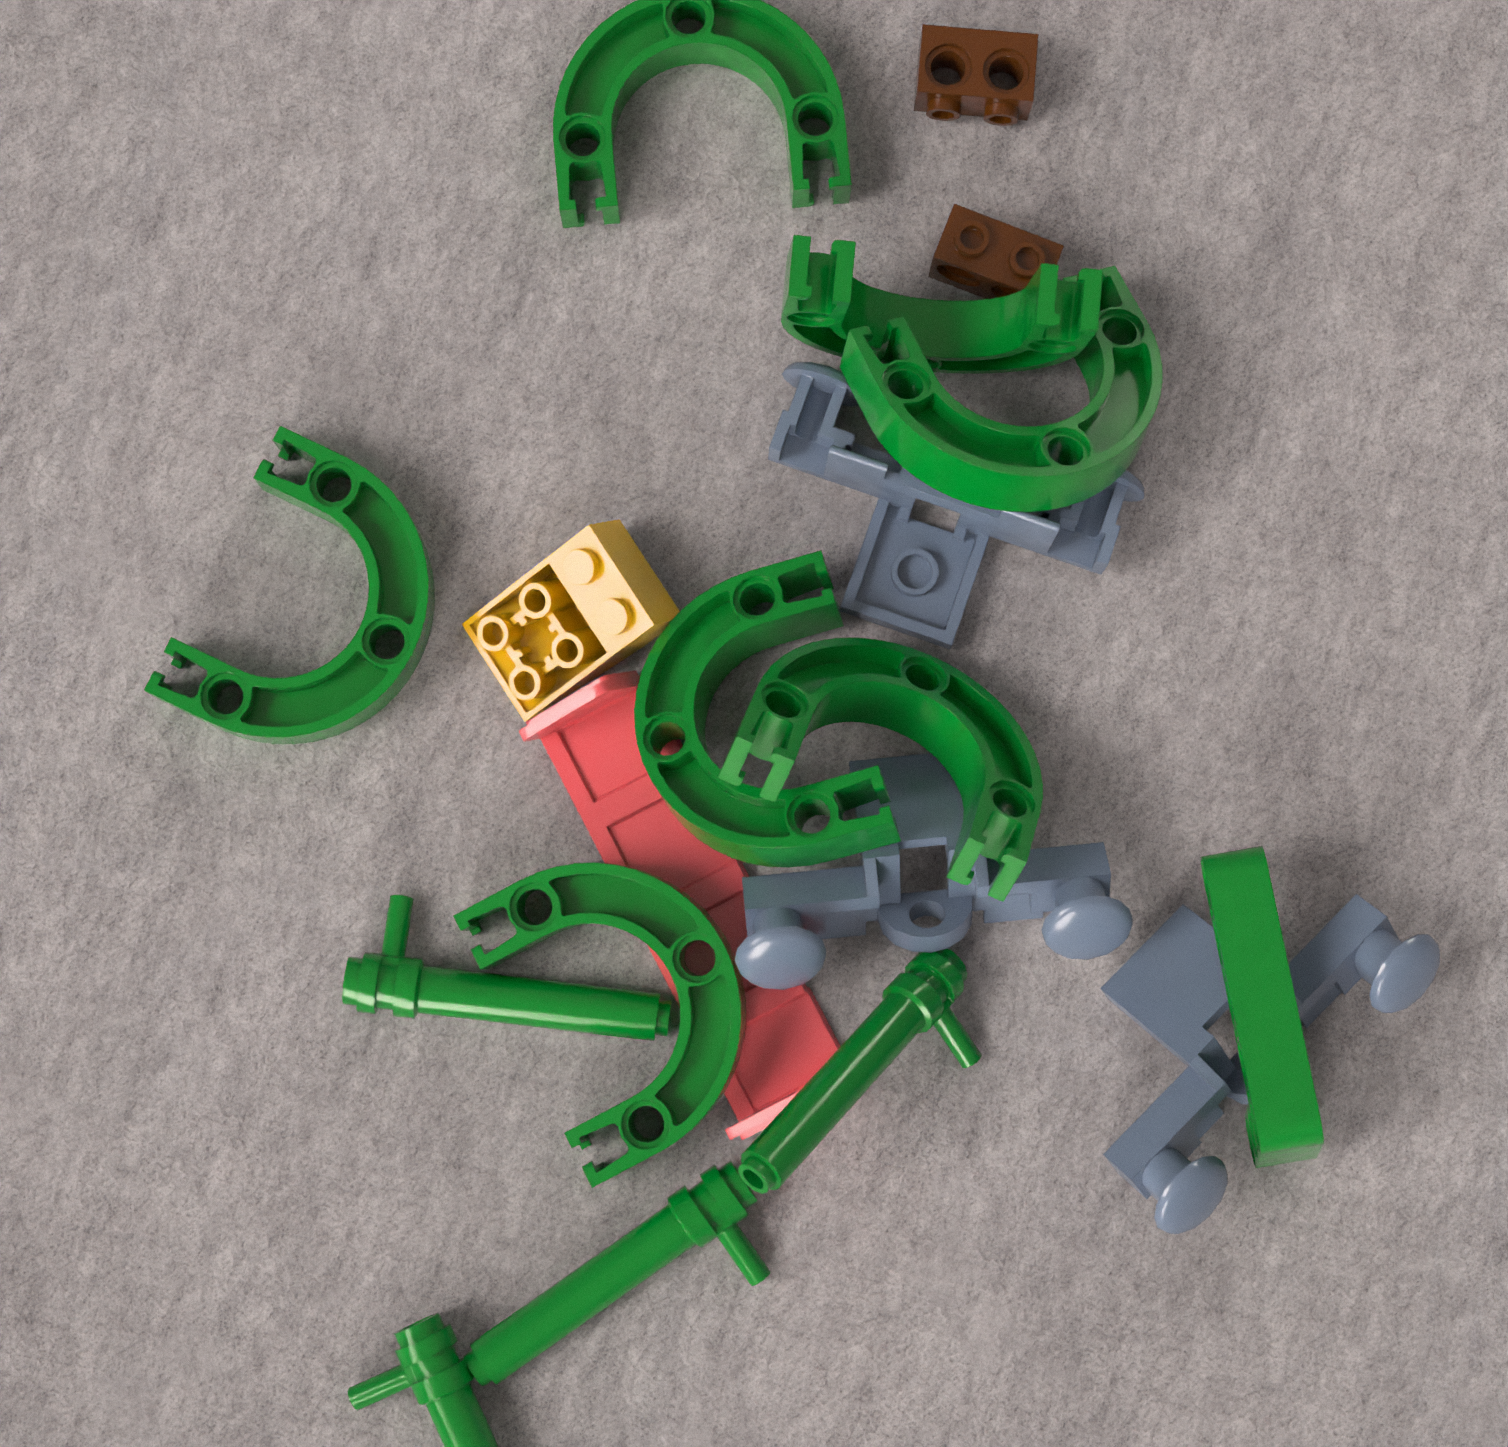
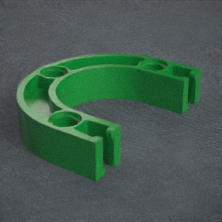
M637 0L603 21L581 44L566 68L555 101L553 117V142L559 211L563 228L582 227L585 225L584 213L578 214L576 201L573 199V183L575 181H591L595 179L603 181L606 197L595 199L596 211H602L604 225L620 223L614 158V138L620 115L632 95L648 80L666 70L690 64L716 65L736 71L754 82L769 97L780 116L784 128L792 208L814 205V195L809 193V179H803V161L831 160L834 177L828 179L829 191L833 190V205L846 204L850 201L852 183L842 96L835 75L822 51L807 32L783 12L761 0ZM689 18L701 22L703 27L696 33L684 34L678 31L675 25L681 20ZM816 118L824 121L830 129L822 135L813 136L805 133L800 128V124L805 120ZM583 138L592 139L598 143L597 150L587 156H577L569 150L575 141Z
M793 235L787 255L781 313L783 328L802 343L839 357L843 355L850 329L869 326L873 339L867 342L872 350L876 352L881 349L888 320L903 316L932 371L938 373L989 374L1049 367L1077 356L1098 331L1103 270L1083 268L1077 274V282L1058 280L1059 265L1041 263L1028 285L1014 294L984 300L951 301L899 295L858 281L853 277L856 242L835 240L831 245L830 254L810 252L811 236Z
M1116 266L1100 269L1103 270L1098 331L1086 347L1077 356L1073 357L1085 378L1090 403L1077 414L1053 424L1043 426L1009 425L990 420L964 407L938 381L904 316L888 320L881 349L876 352L872 350L867 342L873 339L869 326L850 329L840 369L879 442L904 469L928 486L957 500L988 509L1009 512L1048 511L1084 501L1110 486L1126 471L1139 451L1155 414L1163 383L1162 361L1155 335ZM1077 275L1065 277L1063 280L1077 282Z
M279 426L273 438V442L280 450L278 457L289 461L293 453H296L313 463L314 466L309 471L307 481L303 485H298L277 477L272 471L274 464L265 459L260 463L253 479L264 491L334 524L356 542L365 561L369 582L367 607L358 631L346 648L327 664L311 672L286 678H269L246 673L171 637L164 650V653L173 658L171 665L182 669L186 661L189 660L207 671V676L200 684L198 694L193 698L172 691L173 688L163 682L166 676L157 671L152 673L144 691L181 711L235 736L270 744H301L334 737L355 728L382 710L401 691L418 666L428 643L435 609V586L429 555L422 537L395 494L378 477L358 463L289 429ZM340 477L351 480V490L346 498L337 502H330L324 499V488L329 481ZM392 631L404 635L405 643L399 655L391 659H382L376 656L375 646L381 635ZM228 686H240L243 691L241 706L231 714H220L216 703L218 695Z
M822 550L736 575L697 596L669 622L656 640L642 669L636 691L634 719L637 745L647 773L664 802L684 828L698 840L726 856L750 864L784 868L811 866L901 842L897 823L889 805L879 808L880 814L847 821L843 819L845 811L878 799L880 804L891 802L879 765L802 787L781 789L774 803L759 796L762 788L743 782L736 786L719 779L718 776L721 769L710 759L707 751L705 726L710 703L722 681L736 666L750 656L767 648L844 626L838 603L832 591L834 586ZM823 587V590H821L823 596L788 603L794 597ZM765 602L773 603L772 608L768 612L757 616L750 615L751 610L756 605ZM677 739L685 740L683 747L677 753L667 756L660 755L663 747L668 742ZM816 815L830 817L828 825L823 830L817 833L802 831L808 819Z
M858 637L824 639L795 648L773 663L761 678L718 778L736 786L740 785L746 774L741 768L748 753L759 759L769 761L773 766L759 796L775 803L796 760L803 739L814 730L834 723L859 722L881 726L898 732L915 741L936 757L949 772L960 792L964 810L963 823L947 878L960 884L968 885L971 883L975 873L971 868L979 854L994 859L999 863V869L987 895L1004 902L1027 863L1043 801V781L1036 754L1026 734L1010 712L983 686L950 664L919 650L893 642Z
M574 863L534 873L453 915L460 931H470L472 936H475L483 931L479 920L504 909L507 910L509 920L515 926L517 932L515 936L495 949H484L482 944L471 949L480 970L492 969L564 930L587 924L616 927L638 937L656 952L669 970L679 998L680 1026L676 1045L666 1066L655 1080L638 1094L564 1133L571 1148L580 1145L583 1150L592 1145L591 1139L588 1136L589 1133L610 1124L618 1126L621 1138L629 1148L628 1152L604 1167L602 1162L595 1166L593 1161L582 1166L593 1188L674 1144L699 1125L713 1110L733 1078L741 1056L746 1029V997L743 979L736 965L735 955L729 942L708 912L692 897L668 881L642 870L604 863ZM541 890L551 899L552 913L544 923L537 925L526 916L525 902L529 895ZM698 940L708 943L713 948L716 956L712 970L703 976L691 972L685 963V952L688 946ZM651 1106L657 1109L663 1116L664 1130L659 1138H646L636 1130L634 1123L635 1114L640 1107Z

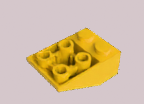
M620 519L586 526L462 623V626L522 719L526 722L643 648L659 636L680 611Z

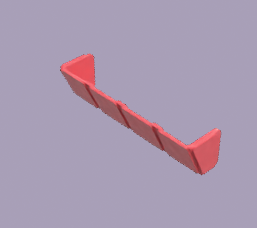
M637 671L604 675L526 722L527 726L519 730L523 741L541 739L604 863L642 870L680 888L708 912L720 927L734 955H736L737 948L747 938L742 877H749L743 865V861L733 859L712 849L685 829L672 814L651 781L642 762L635 733L634 707L640 679ZM677 739L668 742L663 747L660 755L667 756L677 753L683 747L681 740ZM698 940L688 946L685 952V963L691 972L703 976L712 970L716 956L713 948L708 943ZM648 946L680 1007L678 993L669 970L656 952ZM742 976L746 997L745 1039L735 1073L724 1092L739 1121L725 1129L730 1140L739 1135L744 1140L765 1129L840 1047L812 990L805 983L785 990L765 989L750 983Z

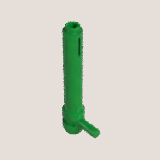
M390 896L381 954L365 952L363 958L350 956L346 964L342 1002L345 1005L356 1006L357 1012L376 1014L379 1008L392 1010L393 1016L415 1019L417 1014L421 1013L655 1041V1035L667 1037L671 1000L660 999V993L424 965L423 959L405 957L414 901L413 898L408 896Z
M950 949L932 953L919 952L906 965L905 973H899L883 990L882 1002L741 1154L742 1164L738 1167V1172L748 1187L761 1194L767 1193L769 1190H778L918 1033L927 1032L934 1025L962 1068L973 1066L982 1057L981 1052L950 1008L954 1001L963 993L964 981L967 979L968 974L966 966L959 956Z
M730 1160L720 1168L715 1164L700 1174L701 1182L691 1189H688L685 1185L667 1197L668 1205L470 1343L471 1351L465 1354L463 1358L479 1384L485 1386L493 1381L498 1385L695 1245L703 1248L712 1240L718 1238L751 1286L757 1285L766 1279L771 1271L737 1224L749 1215L747 1208L756 1203L758 1199L751 1188L741 1179L738 1169Z
M438 1312L394 1333L400 1346L395 1350L400 1365L348 1388V1397L352 1406L356 1410H361L411 1387L418 1404L426 1405L444 1447H499L470 1384L474 1376L467 1367L465 1359H459L453 1346L458 1341L451 1324L444 1325Z

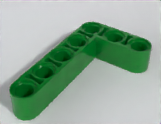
M1263 846L1201 856L1204 886L1248 1099L1245 1121L1255 1168L1316 1159L1324 1145L1321 1117Z

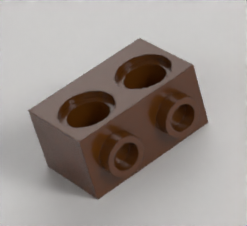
M923 24L918 49L914 111L926 112L927 117L939 121L957 120L961 115L984 117L983 120L985 122L998 126L1014 125L1018 120L1027 121L1034 101L1039 34ZM939 68H950L958 73L961 80L952 85H944L935 80L932 72ZM999 72L1008 73L1016 79L1018 86L1013 89L1003 90L997 88L989 77Z
M954 204L934 253L928 277L984 299L1003 297L1024 289L1041 263L1057 265L1064 245Z

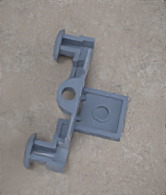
M796 361L788 365L782 372L784 380L795 387L796 392L789 411L782 410L769 446L768 460L878 498L840 606V612L950 650L989 537L1101 575L1109 564L1121 526L1116 525V521L1123 501L1137 502L1144 499L1145 490L1141 480L1126 470L1115 482L1100 493L1070 505L1069 508L1062 507L1036 512H1009L988 509L957 500L917 479L891 455L854 443L856 434L835 428L842 405L850 407L859 406L841 371L822 364ZM917 498L960 513L954 532L952 533L909 518L915 499Z
M931 753L849 761V773L879 765L891 802L880 804L878 799L854 808L855 818L880 814L879 808L889 805L897 823L901 842L861 852L863 866L742 877L747 938L737 948L735 962L741 976L750 983L765 989L785 990L803 985L823 968L827 951L822 939L866 935V922L878 921L882 933L896 946L912 952L932 953L948 949L962 940L971 927L972 911L983 910L984 924L1043 918V912L1052 911L1045 918L1041 929L1046 945L1056 954L1066 958L1089 960L1107 955L1122 945L1130 934L1133 919L1130 909L1124 903L1110 897L1111 871L1104 842L1030 849L1027 863L1004 902L987 895L992 882L998 874L999 863L979 854L971 868L975 873L971 883L968 885H963L947 878V889L901 893L899 849L945 845L948 874L963 823L964 810L960 792L949 772ZM933 916L942 921V923L935 927L922 928L915 925L913 921L919 917Z
M1356 894L1289 962L1301 1024L1308 1028L1341 992L1346 995L1361 978L1371 985L1369 996L1371 1006L1382 1013H1394L1407 1009L1422 997L1434 981L1440 965L1438 943L1428 934H1417L1402 942L1399 940L1388 917ZM1182 904L1100 988L1108 1000L1188 1066L1103 1154L1117 1173L1143 1197L1148 1199L1150 1196H1153L1158 1201L1154 1219L1157 1227L1169 1234H1180L1195 1229L1210 1217L1222 1201L1228 1184V1174L1223 1161L1216 1156L1201 1157L1193 1162H1190L1187 1158L1202 1143L1200 1138L1224 1114L1218 1104L1226 1096L1240 1104L1248 1105L1238 1052L1229 1059L1216 1038L1207 1031L1229 1008L1214 930L1211 925Z

